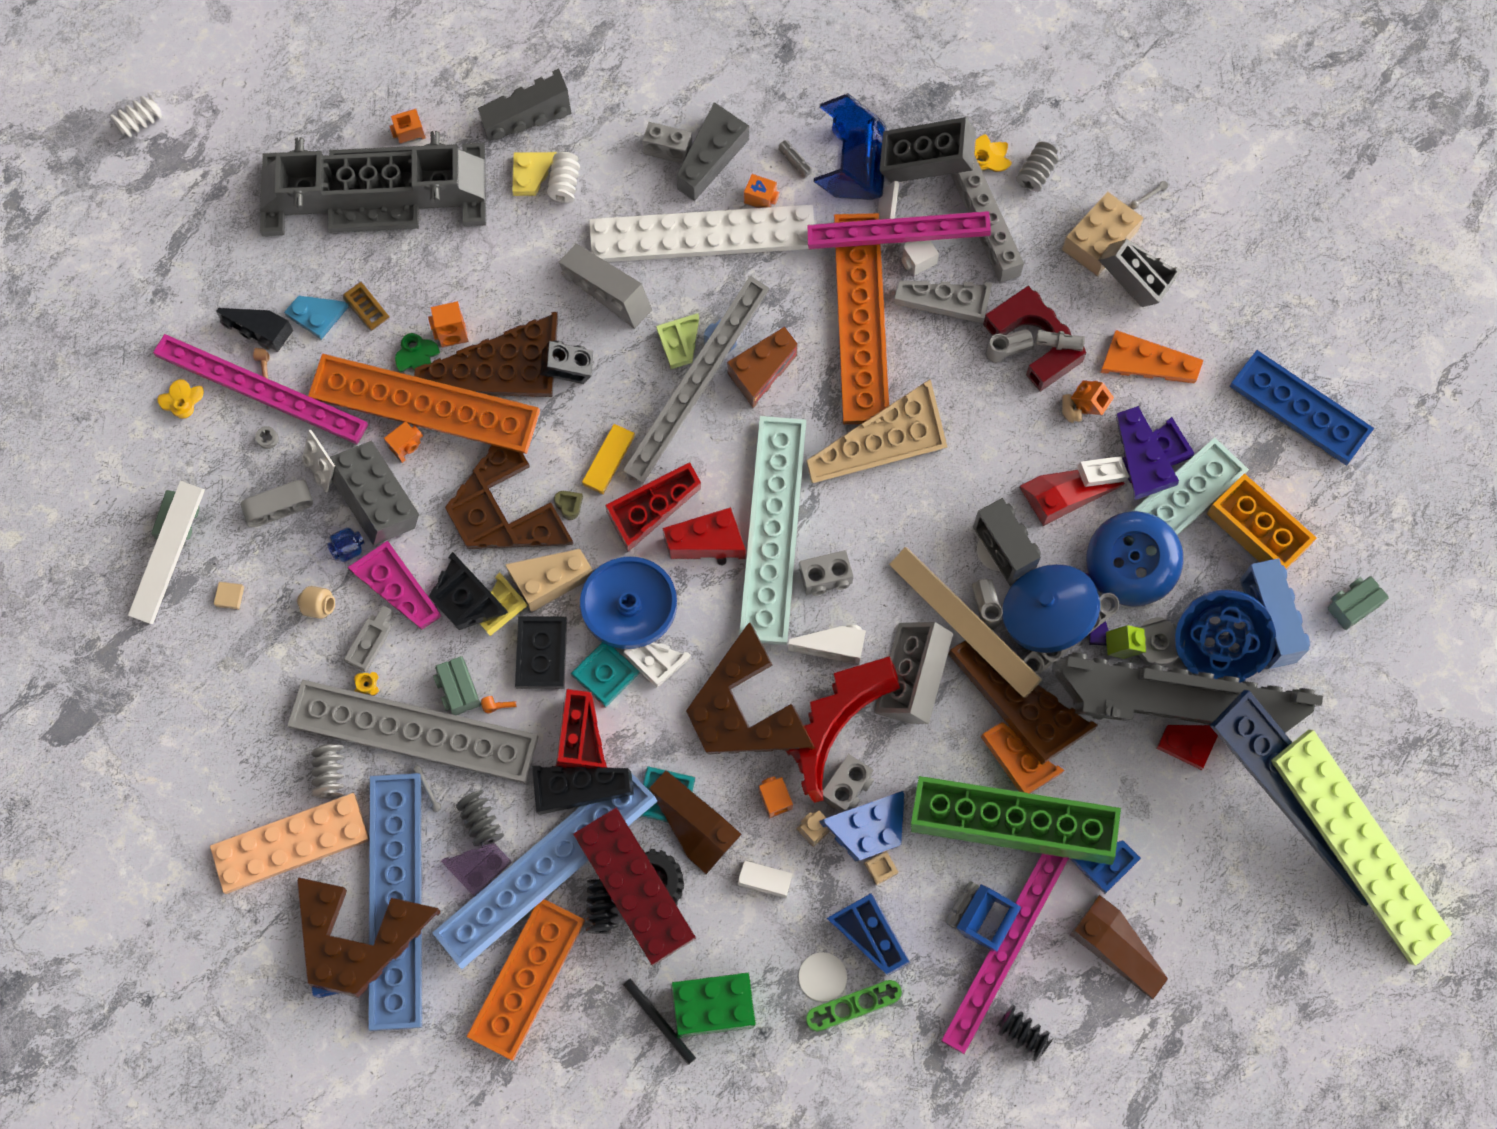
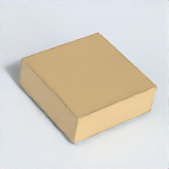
M219 582L214 605L216 607L239 610L244 586L242 584Z
M887 851L864 862L876 886L899 873Z

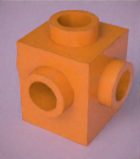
M1082 380L1071 396V399L1076 404V408L1081 409L1083 414L1103 415L1114 397L1103 382Z

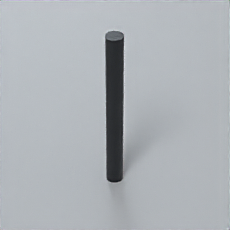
M631 978L628 979L623 986L687 1064H691L696 1059L694 1054L680 1038H677L675 1031Z

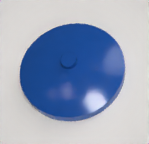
M620 557L602 564L587 578L581 592L580 608L586 627L599 641L614 648L635 649L655 642L667 632L676 615L677 595L670 576L659 565L640 557Z
M1046 565L1029 571L1012 585L1004 599L1002 617L1008 633L1020 646L1035 652H1058L1079 643L1091 632L1099 617L1100 598L1093 581L1081 570L1067 565Z

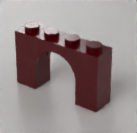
M1029 285L988 312L983 322V326L992 336L995 334L1007 335L1014 329L1024 325L1036 326L1046 332L1058 333L1063 331L1064 334L1071 335L1067 325L1062 324L1056 318L1054 310L1047 307L1043 303L1040 294L1035 290L1033 291ZM1052 347L1049 352L1028 366L1026 376L1041 392L1084 361L1087 353L1085 347H1083L1082 351L1064 348L1057 350L1056 347Z

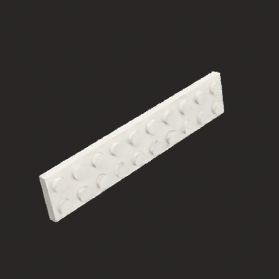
M813 205L590 219L591 252L606 262L809 249L807 225L815 224Z

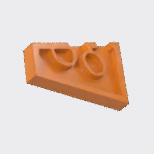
M1003 722L986 731L981 736L1019 792L1032 793L1065 771L1050 761L1042 765L1016 733Z

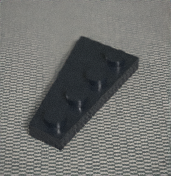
M532 765L536 813L539 815L634 795L632 773L629 768L598 767L597 769L585 767L563 768L562 766L541 767Z

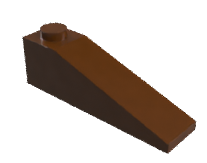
M667 770L649 788L650 792L657 799L660 810L666 817L687 858L704 874H707L742 835L726 819Z
M1099 895L1070 933V936L1153 1000L1168 980L1167 976L1122 912Z

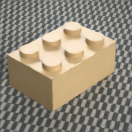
M1107 192L1066 236L1062 250L1098 276L1105 269L1098 260L1107 247L1121 240H1131L1139 231L1144 217Z

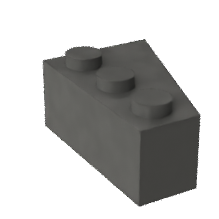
M1128 239L1110 244L1098 260L1141 307L1160 303L1182 271L1177 267L1169 266L1162 258H1155L1149 254V251Z

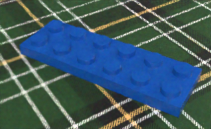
M1258 350L1255 351L1229 386L1346 466L1374 430V427Z

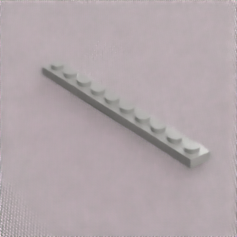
M749 276L623 469L625 473L642 484L645 482L770 289L769 287Z

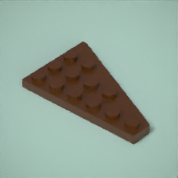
M551 312L552 315L539 320L534 319L526 325L514 327L491 340L485 339L477 345H471L458 350L456 354L442 360L439 358L430 364L415 368L414 376L491 396L553 397L554 378L540 375L542 349L549 341H557L558 312Z

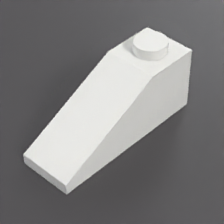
M847 625V627L839 626L789 639L788 651L859 665L866 630H861V627L857 625Z

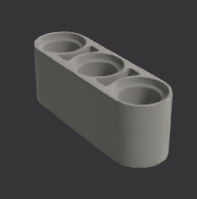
M296 480L243 500L240 505L247 526L258 527L305 510L313 505V500L306 481Z

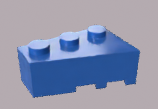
M872 893L827 918L886 975L889 976L911 964Z

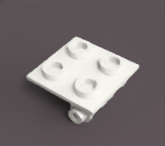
M309 430L302 460L305 466L309 467L313 472L316 483L321 485L325 492H328L330 484L333 483L331 479L335 465L312 430Z

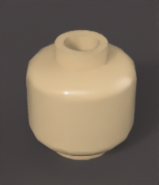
M308 586L299 594L297 604L304 616L323 619L333 612L335 598L330 590L326 588Z

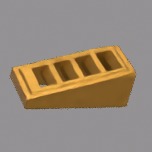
M359 282L343 294L344 301L371 331L390 318L362 282ZM362 294L363 297L356 302L353 300ZM366 300L370 302L360 309L359 305ZM372 306L375 308V310L370 312L368 315L364 314V312L370 309ZM377 313L381 315L378 319H376L373 322L369 320Z

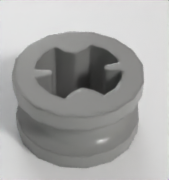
M264 426L256 432V441L264 449H270L277 445L279 436L273 428ZM270 433L272 439L271 441L267 440V443H265L262 437Z

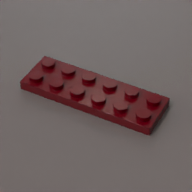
M617 807L573 833L652 966L696 939V936Z

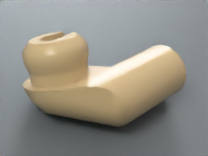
M1071 394L1063 395V416L1070 423H1074V421L1080 422L1082 420V410H1074Z

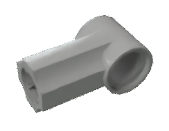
M1025 329L1007 335H993L986 350L987 358L997 363L1003 361L1007 356L1032 350L1034 344L1031 332ZM994 346H998L1002 350H997L994 348Z
M981 579L972 583L980 615L979 618L991 630H994L1001 622L1003 609L999 605L993 580ZM994 613L997 618L989 619L985 614Z

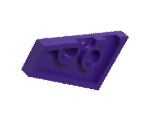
M1172 417L1159 430L1156 429L1153 432L1171 466L1191 459L1194 456V451ZM1123 457L1122 460L1129 475L1128 465L1125 457Z

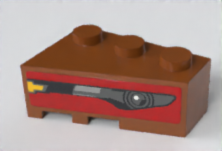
M784 326L727 362L728 375L753 408L757 405L758 400L771 388V385L778 376H781L796 358L798 343Z

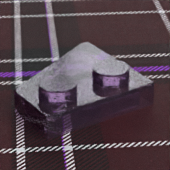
M495 843L441 860L474 897L512 863Z

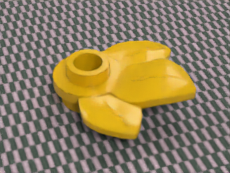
M986 134L981 135L975 140L974 155L981 170L990 169L1000 172L1012 165V162L1005 158L1008 149L1007 142L990 143V139Z
M178 379L170 385L169 393L158 395V404L163 410L171 411L178 418H188L194 412V404L203 397V387L195 386L190 388L187 381Z

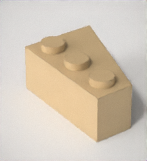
M581 549L505 564L511 579L531 612L582 585L593 572Z

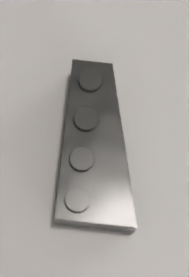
M559 68L552 71L553 75L546 79H543V77L535 79V84L526 89H523L522 86L515 89L508 98L501 96L478 108L480 120L488 141L499 140L504 136L520 133L525 129L541 126L546 122L562 119L572 114L568 89Z
M714 102L676 175L677 189L695 201L749 141V125Z

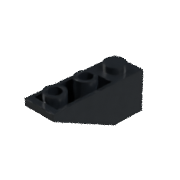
M218 308L216 310L220 323L230 330L232 328L238 330L246 339L250 340L253 338L257 340L258 344L267 350L271 348L279 352L294 331L287 319L270 310Z

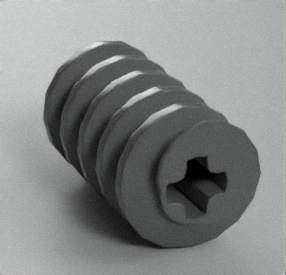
M483 790L466 795L456 805L457 810L462 811L460 814L461 819L466 820L464 823L465 827L470 829L468 832L469 836L474 838L472 841L474 846H487L505 836L504 833H495L500 828L499 824L491 825L496 816H487L492 808L491 806L483 807L488 801L487 798L479 799V796L484 792Z

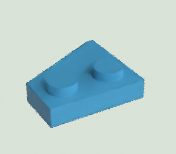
M298 295L284 313L286 317L322 340L349 306L345 301Z

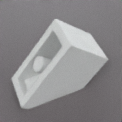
M930 240L905 242L902 263L905 269L910 270L913 276L936 265L939 253Z

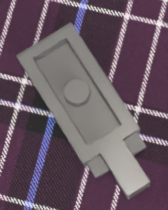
M382 606L377 616L372 615L370 619L367 618L344 658L347 664L367 673L392 627V624L389 623L394 614L391 609Z

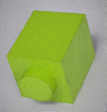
M1126 625L1107 631V655L1126 659L1146 653L1144 629Z

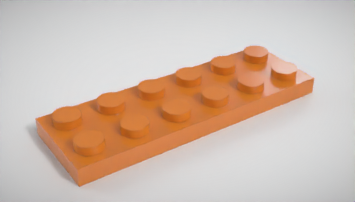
M545 899L537 904L466 1037L514 1061L586 920Z

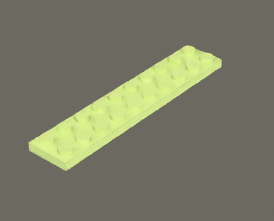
M1308 729L1271 760L1411 965L1416 966L1451 936L1452 933L1315 731Z

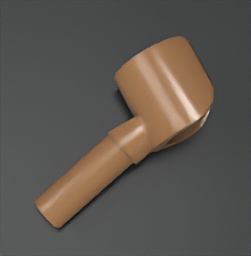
M255 348L254 360L261 361L262 376L268 379L267 362L270 359V355L264 348Z

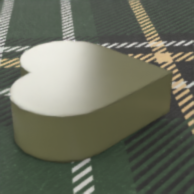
M570 491L557 492L554 496V503L561 510L563 517L567 520H574L578 517L583 494Z

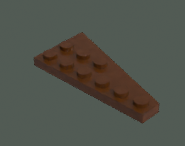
M966 640L950 649L948 655L1042 765L1097 728L1098 724L1092 720L1088 722L1078 714H1075L1074 708H1067L1058 702L1056 696L1039 685L1026 698L1023 697Z

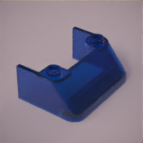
M849 93L821 103L820 108L833 117V134L843 141L841 168L815 177L813 182L836 198L875 200L882 197L884 175L880 172L883 131H887L884 121Z

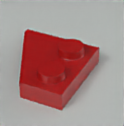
M1167 725L1156 749L1202 770L1218 735L1210 725Z

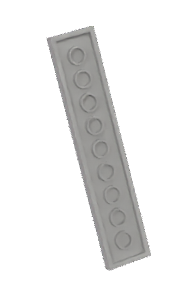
M307 680L301 681L287 724L291 729L526 784L538 741L537 734Z

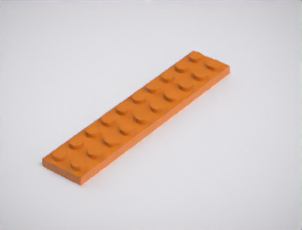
M879 213L834 214V223L879 220ZM881 244L835 247L843 425L862 424L889 406Z
M323 353L308 395L320 402L403 423L406 421L408 424L524 454L528 452L540 413V409L535 406Z

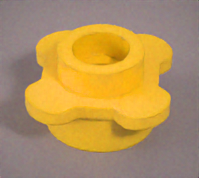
M377 673L356 674L354 677L356 685L354 692L370 694L372 696L377 695L379 692L377 687L379 676Z

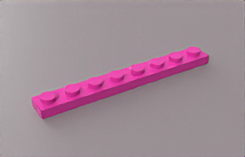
M990 211L807 225L809 249L991 236Z

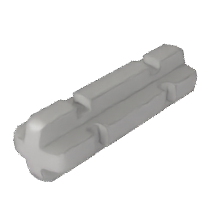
M784 140L778 145L779 151L786 155L785 158L796 170L799 169L798 172L802 177H807L812 173L810 164L804 162L805 159L795 148H791L792 144L788 140Z
M970 881L966 886V892L961 894L952 909L953 912H950L945 920L950 927L957 928L961 917H963L979 888L978 884Z

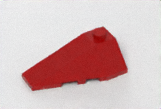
M1072 470L1040 475L1020 485L1019 488L1042 525L1045 526L1114 491L1125 483L1117 482L1085 487L1079 471Z

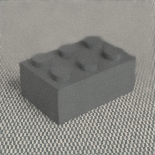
M1003 498L978 510L973 529L1009 586H1011L1024 574L1037 568L1041 558L1040 549L1035 543H1031L1026 527L1023 523L1019 524L1015 518L1013 507L1010 503L1006 504Z

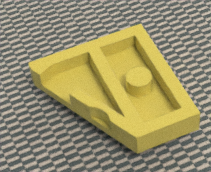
M514 152L513 196H536L541 188V183L545 181L549 174L548 170L553 163V156L556 152Z
M500 572L496 575L495 579L497 582L490 592L505 607L508 613L480 623L490 636L528 606Z

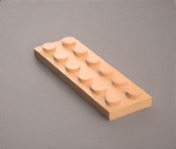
M352 793L210 845L223 893L228 894L370 841L356 795Z

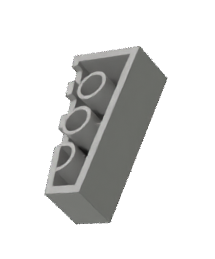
M576 243L559 261L562 269L561 274L566 280L573 281L582 290L590 294L634 329L652 311L642 283Z

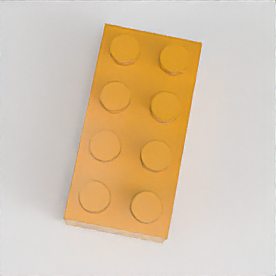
M1245 473L1212 504L1207 512V515L1256 560L1264 562L1279 558L1281 565H1284L1286 570L1317 539L1316 536Z

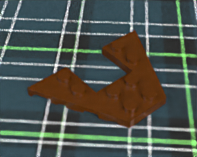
M492 445L487 455L473 469V473L466 483L462 484L458 489L456 496L445 506L467 549L574 544L551 502L508 524L489 488L530 468L523 453Z
M748 623L686 710L705 752L711 755L725 752L730 754L745 751L770 752L773 750L815 749L792 704L749 727L731 689L773 666L751 623Z
M298 877L308 984L311 987L359 998L367 989L369 983L375 981L392 959L396 960L409 946V942L413 938H417L422 933L421 930L435 915L438 916L441 911L436 907L391 898L374 945L334 937L330 935L347 890L345 887Z

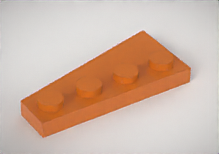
M1116 330L1100 373L1109 374V372H1116L1125 376L1134 374L1143 375V378L1153 379V377H1161L1170 381L1196 383L1204 360Z

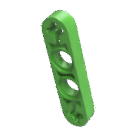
M886 980L814 1007L807 1014V1025L811 1030L819 1032L890 1006L900 999L902 994L901 987L896 981ZM888 985L891 989L895 988L897 990L894 993V999H890L889 996L882 997L880 1000L883 1003L878 1005V999L873 990L878 989V994L886 991V986ZM863 994L870 995L873 998L872 1007L862 1008L858 1001L859 997ZM839 1003H845L849 1007L848 1016L844 1018L838 1017L835 1014V1006ZM830 1007V1013L835 1022L830 1023V1018L822 1020V1026L818 1027L817 1023H811V1020L814 1018L813 1013L818 1012L819 1016L827 1014L825 1008Z

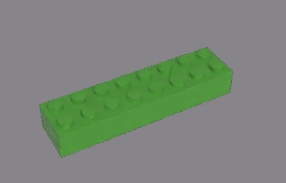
M919 776L911 821V832L1113 865L1116 855L1121 808Z

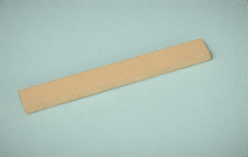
M904 547L889 564L1023 697L1026 698L1042 681L1012 649L907 547Z

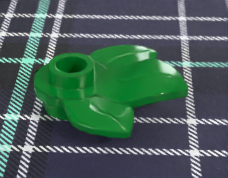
M408 333L402 338L401 349L395 355L397 369L403 372L412 367L415 371V368L430 364V357L440 354V350L434 341L422 339L420 335L415 333ZM411 343L417 344L415 347H409Z

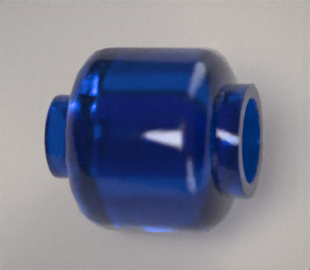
M346 527L330 535V542L327 543V547L334 560L339 559L341 562H347L361 555V545L365 544L359 531L354 533L351 528Z

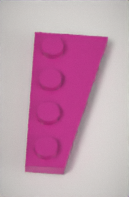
M388 541L348 567L349 571L421 630L442 617Z

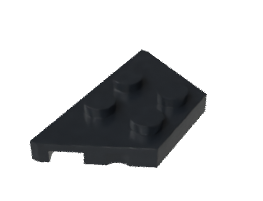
M452 552L448 557L450 563L446 571H441L438 583L433 587L429 598L458 630H462L508 613L505 607Z

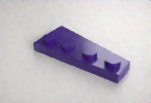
M1139 406L1117 413L1116 421L1124 448L1125 461L1128 465L1134 500L1177 486L1179 479Z

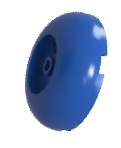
M1139 511L1120 513L1103 522L1092 535L1086 553L1087 570L1096 589L1101 594H1114L1118 598L1120 605L1130 607L1145 606L1168 595L1176 586L1181 576L1184 562L1181 542L1172 527L1155 515ZM1127 536L1134 539L1133 545L1126 546L1123 543L1124 538ZM1154 546L1157 552L1155 555L1150 556L1146 553V548ZM1138 553L1140 558L1132 560L1130 555ZM1116 558L1123 559L1124 565L1117 568L1114 566L1113 562ZM1138 568L1146 570L1147 573L1144 577L1141 578L1136 575Z
M1215 590L1197 597L1180 615L1175 631L1176 650L1179 658H1181L1192 674H1198V672L1214 674L1213 679L1223 678L1224 676L1239 678V683L1257 672L1259 674L1271 660L1276 646V630L1269 612L1252 596L1236 590ZM1212 617H1219L1220 622L1213 624L1210 622V619ZM1244 622L1245 625L1241 629L1234 626V623ZM1213 638L1215 640L1214 645L1206 646L1205 639ZM1234 643L1239 644L1237 649L1232 651L1229 649Z

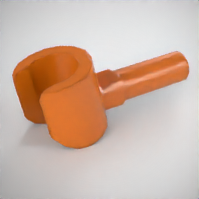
M493 696L481 699L483 711L487 714L501 708L517 707L516 701L495 703Z

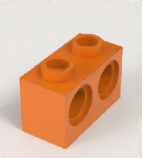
M458 301L431 307L432 316L428 317L430 328L433 331L434 339L440 341L442 348L469 342Z

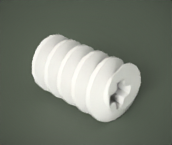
M149 93V99L140 96L141 104L136 100L132 101L134 109L126 105V113L122 110H117L119 118L113 114L110 115L122 135L125 133L132 137L131 129L137 133L140 132L139 124L147 128L146 120L148 119L150 122L155 123L154 115L160 119L162 118L159 107Z
M558 152L553 156L547 194L555 201L571 203L575 199L573 194L576 193V179L579 176L577 171L580 169V165L577 163L579 158L575 154Z

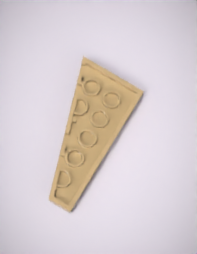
M931 379L807 459L806 463L811 483L948 448Z

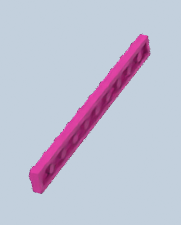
M163 335L153 352L156 357L356 445H358L368 427V423L362 419L169 335Z
M1048 854L1041 855L1016 901V904L1021 906L1017 917L998 951H989L942 1038V1043L963 1055L966 1053L1069 858Z

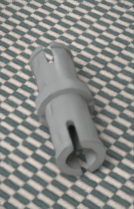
M1037 331L1036 345L1056 347L1057 350L1064 348L1082 351L1084 347V336L1064 334L1063 331L1058 333Z

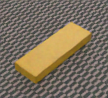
M613 424L585 475L582 485L604 494L631 445L635 433Z

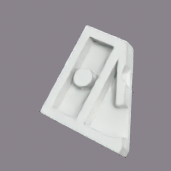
M654 642L641 648L626 649L623 653V656L656 688L691 658V655L687 652L680 653L671 650L670 646Z

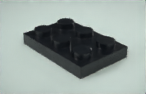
M518 616L516 689H565L567 617Z

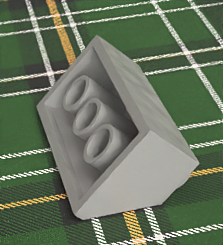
M936 622L899 623L890 658L896 668L900 689L879 697L874 713L910 724H929L951 644L952 632Z

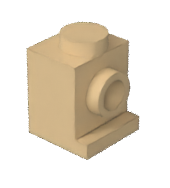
M819 810L816 813L810 812L796 828L812 847L830 832L827 827H823L820 824V820L826 817Z

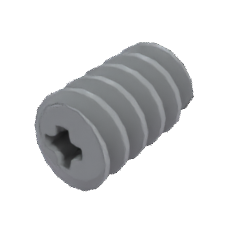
M1040 141L1036 143L1035 148L1023 164L1018 176H1016V181L1026 189L1034 192L1041 191L1042 185L1046 183V178L1050 176L1054 165L1058 163L1059 159L1056 155V148L1048 142Z
M328 744L321 745L312 750L311 755L315 759L312 760L311 764L316 767L312 770V775L316 777L312 780V785L315 786L312 789L313 796L331 799L344 795L337 793V790L344 788L343 784L337 783V780L344 778L343 774L337 773V770L343 769L344 765L336 763V761L344 758L343 755L336 754V751L344 749V746Z

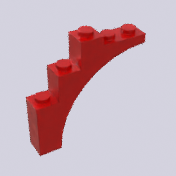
M890 656L835 672V683H832L834 695L810 702L811 712H808L810 724L804 725L815 749H789L786 753L788 756L792 755L796 763H798L800 773L804 775V780L801 781L803 792L805 795H809L814 803L823 801L822 780L824 765L830 748L839 732L867 704L882 695L900 689L896 668Z

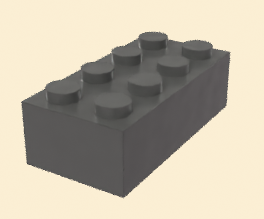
M966 117L883 131L880 172L892 183L894 181L903 182L973 171L976 129Z
M372 440L330 457L335 465L331 480L373 546L415 529L419 513Z

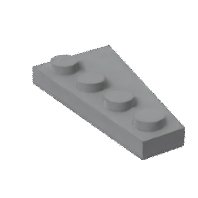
M899 281L894 304L983 324L992 283L984 282V285H973V282H964L963 285L950 284V282L930 284L929 281Z

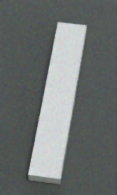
M180 480L128 616L149 624L154 623L205 489Z

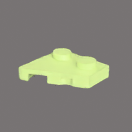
M698 313L656 326L671 369L693 363L699 325Z

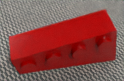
M689 462L606 504V513L627 552L695 495L701 488V481Z

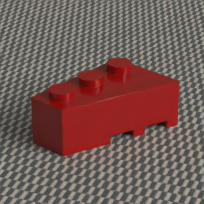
M731 507L663 528L664 540L671 559H746V549Z
M566 690L556 766H562L563 768H607L591 692Z

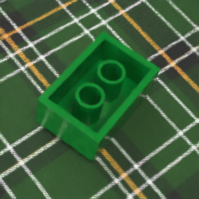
M749 972L672 982L671 992L677 1038L752 1029L756 1026Z

